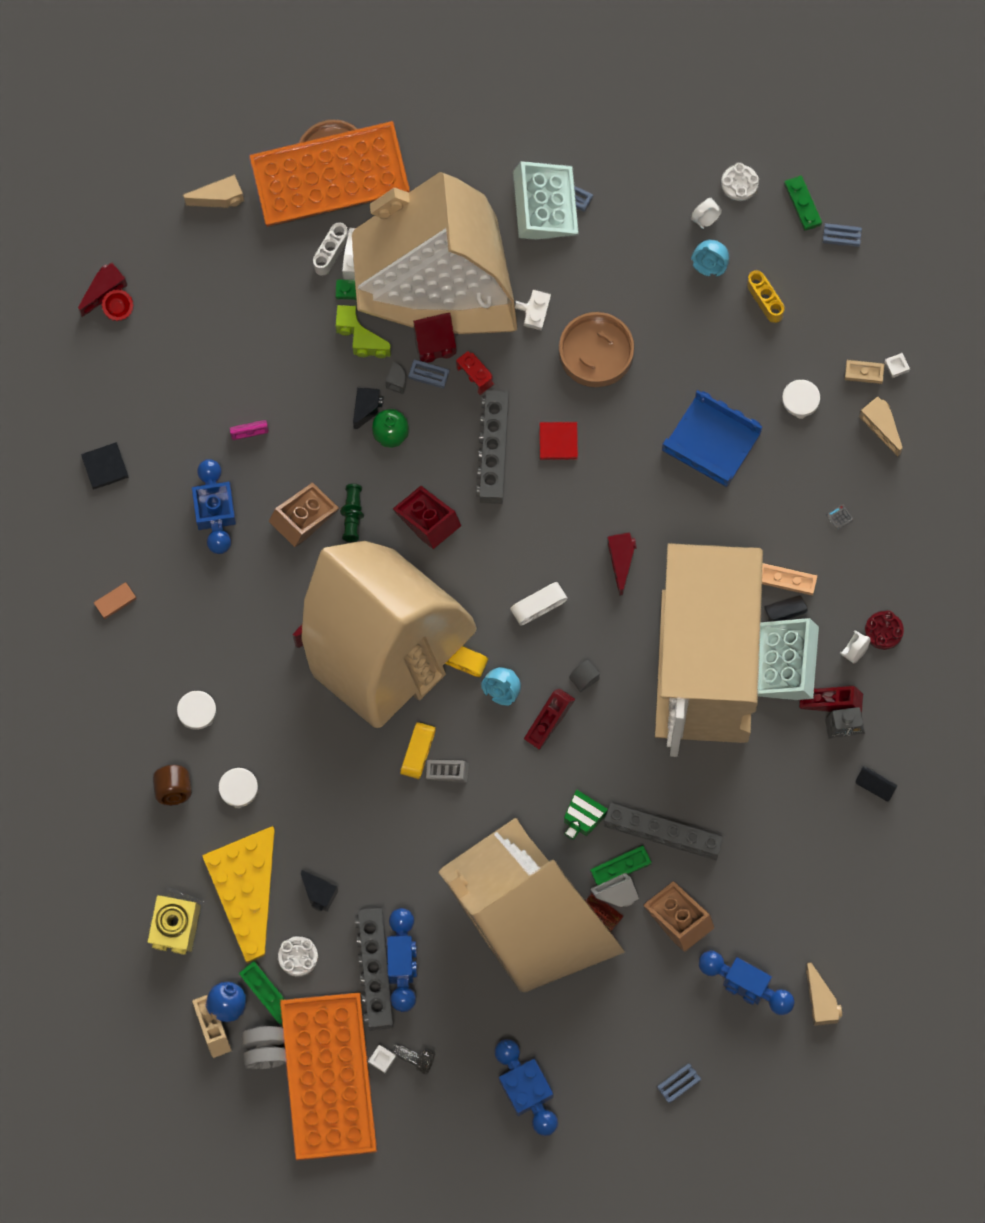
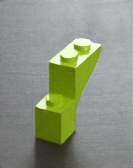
M337 305L336 332L344 336L354 334V355L358 357H391L390 343L359 324L356 306Z

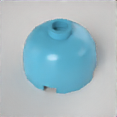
M705 240L697 245L691 260H693V266L699 273L705 276H710V273L720 276L725 272L729 264V252L722 243L716 240Z
M498 667L491 670L481 682V688L486 696L489 693L494 697L492 701L508 706L519 696L521 682L513 670Z

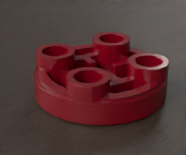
M889 610L873 614L865 626V636L870 637V644L881 650H888L897 646L904 634L902 621Z

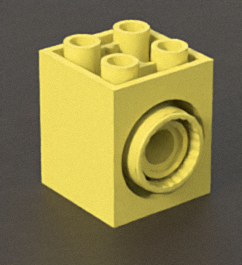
M157 895L148 943L152 944V948L167 951V948H172V952L186 955V951L192 952L201 905L196 902ZM178 917V924L172 927V920Z

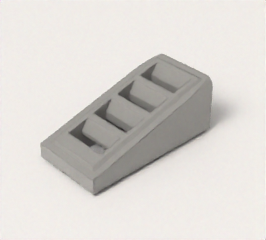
M427 760L426 779L467 782L469 765L466 761ZM434 765H437V775H433ZM442 766H445L444 775H442ZM450 767H453L452 775H450Z

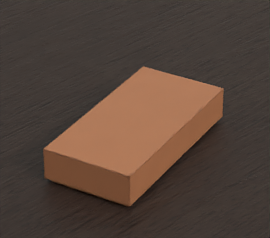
M125 582L95 601L94 605L105 620L137 598Z

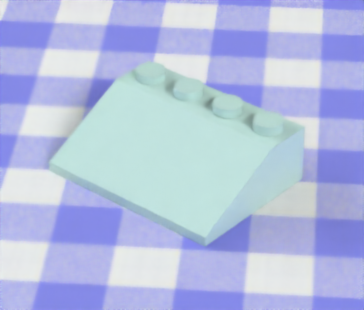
M521 161L513 170L519 238L537 240L577 235L578 225L572 166Z
M810 618L760 622L759 697L790 700L813 699L819 626Z

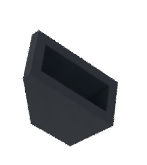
M357 387L353 417L354 429H359L379 413V407H383L384 397L380 395V389Z
M302 870L300 874L309 902L312 904L311 907L320 912L322 910L328 912L338 893L337 886Z

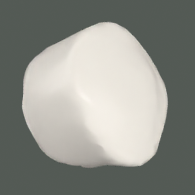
M708 198L695 208L691 215V220L704 229V226H710L719 218L722 210L712 198Z
M855 630V634L843 652H840L843 657L853 664L863 657L870 644V637L862 635Z

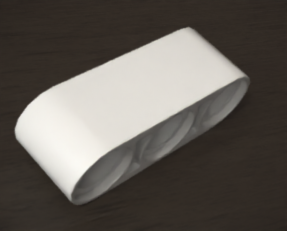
M336 223L331 227L313 258L314 271L318 275L322 276L329 273L347 243L348 232L346 225L343 223ZM338 232L344 233V234L341 235V236H336V235H335V234L338 233ZM329 247L335 248L333 251L326 250ZM320 262L326 263L324 266H318Z
M555 582L517 602L510 610L519 625L522 626L562 605L568 598L559 583Z

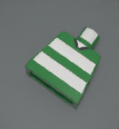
M576 790L564 816V823L569 825L564 835L571 840H574L579 832L588 836L606 817L608 809Z

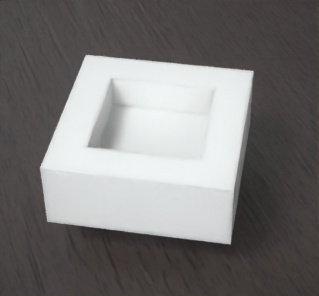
M902 353L887 358L884 361L892 378L907 373L910 370Z
M379 1045L368 1063L386 1073L395 1060L396 1055Z

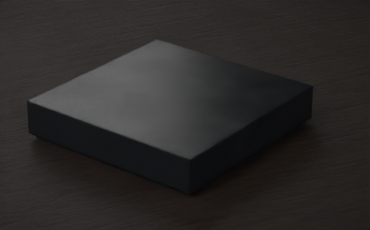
M117 442L81 454L93 490L129 478Z

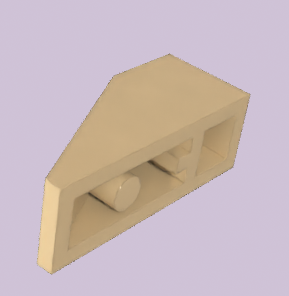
M235 175L183 195L186 206L228 208L230 206H238L244 201L243 193Z
M876 397L861 410L859 417L898 457L901 455L902 444L890 406L885 400Z
M807 963L806 973L814 1026L838 1023L839 1017H842L841 1005H837V999L813 964Z
M206 995L192 1000L211 1055L215 1058L232 1050L221 1021L217 1020L216 1015L212 1012L210 1015L206 1009Z

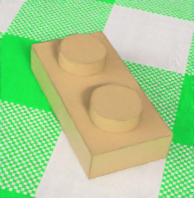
M846 361L845 380L882 384L884 364Z

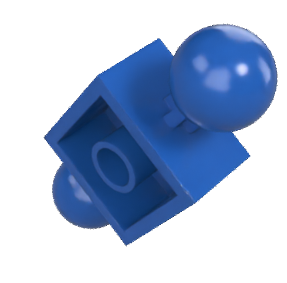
M207 459L202 461L197 469L198 477L201 481L205 482V485L192 487L198 530L212 529L207 538V546L211 552L223 554L231 546V538L227 532L223 531V527L236 525L230 482H216L221 476V467L215 460Z
M399 908L394 910L389 917V925L396 932V936L387 937L388 978L390 984H397V988L392 992L390 999L393 1008L399 1012H407L416 1003L415 993L409 988V983H413V977H417L416 961H413V958H417L416 942H412V937L408 936V932L414 925L413 914L407 909Z
M707 951L701 955L699 968L702 973L707 976L719 974L725 977L723 986L726 987L725 990L733 995L737 993L743 996V1000L751 1005L754 1003L758 1005L763 998L769 1002L770 1009L778 1015H786L792 1011L794 997L790 992L783 989L774 992L768 988L772 976L736 957L733 965L729 967L724 964L723 957L716 951Z
M510 1039L500 1041L495 1047V1057L501 1064L508 1065L510 1072L499 1077V1082L517 1116H520L532 1110L534 1114L532 1126L535 1132L542 1136L553 1134L558 1127V1119L553 1112L545 1110L542 1105L553 1098V1092L538 1064L533 1059L521 1065L518 1060L520 1056L518 1044Z

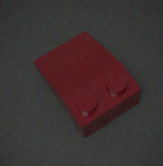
M450 312L413 321L415 344L421 362L430 363L435 361V359L442 357L447 359L456 354V343Z
M422 486L418 487L393 508V511L432 549L436 548L461 527L456 512Z

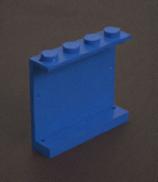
M697 390L695 399L670 438H666L663 442L662 451L721 485L728 487L759 438L762 426L758 421L746 418L739 410H732L723 401H716L707 392Z

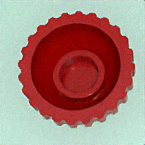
M119 289L109 291L103 297L101 304L103 313L112 321H122V319L129 317L134 306L132 297L126 291L124 292Z

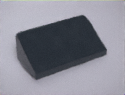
M801 595L764 606L770 622L787 620L806 614L808 611Z
M863 766L855 781L857 785L887 802L890 801L897 788V784Z

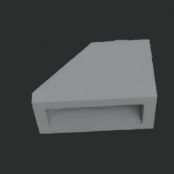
M627 873L590 889L597 899L620 907L630 906L639 899L633 882Z

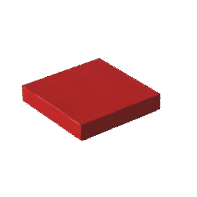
M540 422V460H578L577 422Z

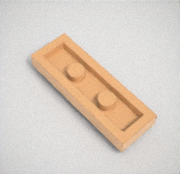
M763 563L762 584L813 596L817 575Z

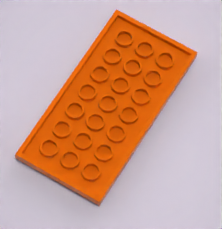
M393 121L250 155L266 227L373 202L393 188L410 192Z
M360 993L280 1000L296 1161L376 1153Z

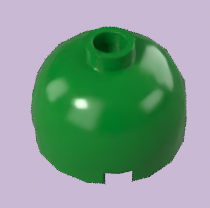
M395 409L382 410L376 415L372 423L374 439L384 447L393 448L400 446L409 435L407 418L402 412Z

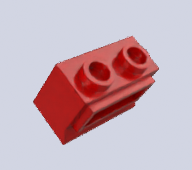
M467 351L456 360V369L458 371L463 369L469 375V381L477 384L479 395L494 385L492 382L493 375L473 352Z

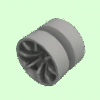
M262 1026L242 1032L243 1047L253 1049L244 1053L245 1068L268 1069L280 1067L287 1063L286 1050L277 1047L285 1042L283 1028Z

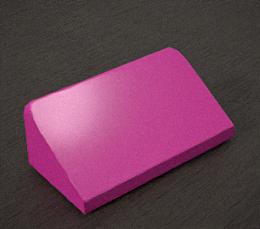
M266 420L230 427L232 440L269 432Z

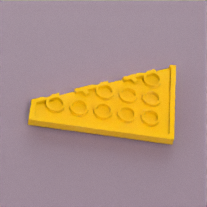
M273 826L202 855L246 963L265 956L275 833Z

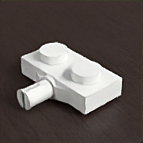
M533 290L531 299L527 304L516 301L515 309L525 311L524 326L542 331L551 294Z

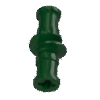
M348 484L345 487L347 499L345 505L340 509V514L345 517V530L342 539L346 542H356L359 539L357 534L359 519L364 518V513L361 512L362 506H360L362 486L359 484Z

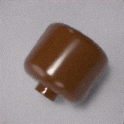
M167 765L154 772V794L158 803L173 806L189 800L192 789L189 771L181 765Z

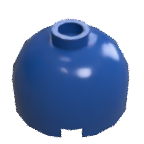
M220 982L209 991L205 1006L210 1015L211 1012L216 1015L217 1020L231 1022L243 1015L246 1006V996L239 985L232 982Z

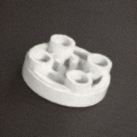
M736 163L724 172L721 182L722 190L729 198L736 201H744L756 193L759 178L750 167L742 163Z
M795 380L784 389L782 403L790 414L802 419L817 410L820 403V393L813 383L807 380Z
M192 691L180 699L177 706V714L181 723L186 728L199 730L212 725L216 716V705L212 697L207 693Z
M234 768L227 771L221 777L219 793L225 803L235 808H241L250 804L255 799L258 793V783L255 776L247 769Z
M292 937L281 944L278 952L279 964L283 971L291 976H305L312 972L317 964V949L310 939Z

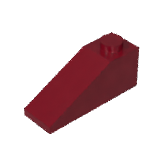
M112 262L100 268L80 302L78 310L82 317L101 305L103 297L109 291L122 290L127 286L125 277Z
M630 532L607 537L619 596L624 594L634 556V549H637L635 538H631Z
M855 686L814 689L813 699L800 700L799 708L832 712L859 707L862 712L863 693Z
M560 688L553 691L524 737V740L540 750L564 718L575 698Z

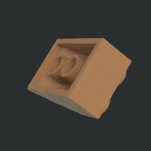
M312 482L275 508L268 522L296 547L309 538L339 508Z
M674 881L644 904V908L670 939L684 952L714 929L710 914Z

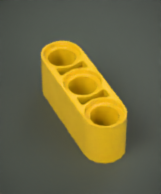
M752 271L748 276V290L770 322L777 323L781 321L784 314L782 301L761 271ZM752 280H758L760 283L754 284ZM762 295H768L770 298L765 299ZM776 309L779 313H772L771 310Z
M462 646L445 664L475 677H481L489 659L478 652Z
M420 722L416 723L400 774L420 779L436 727Z

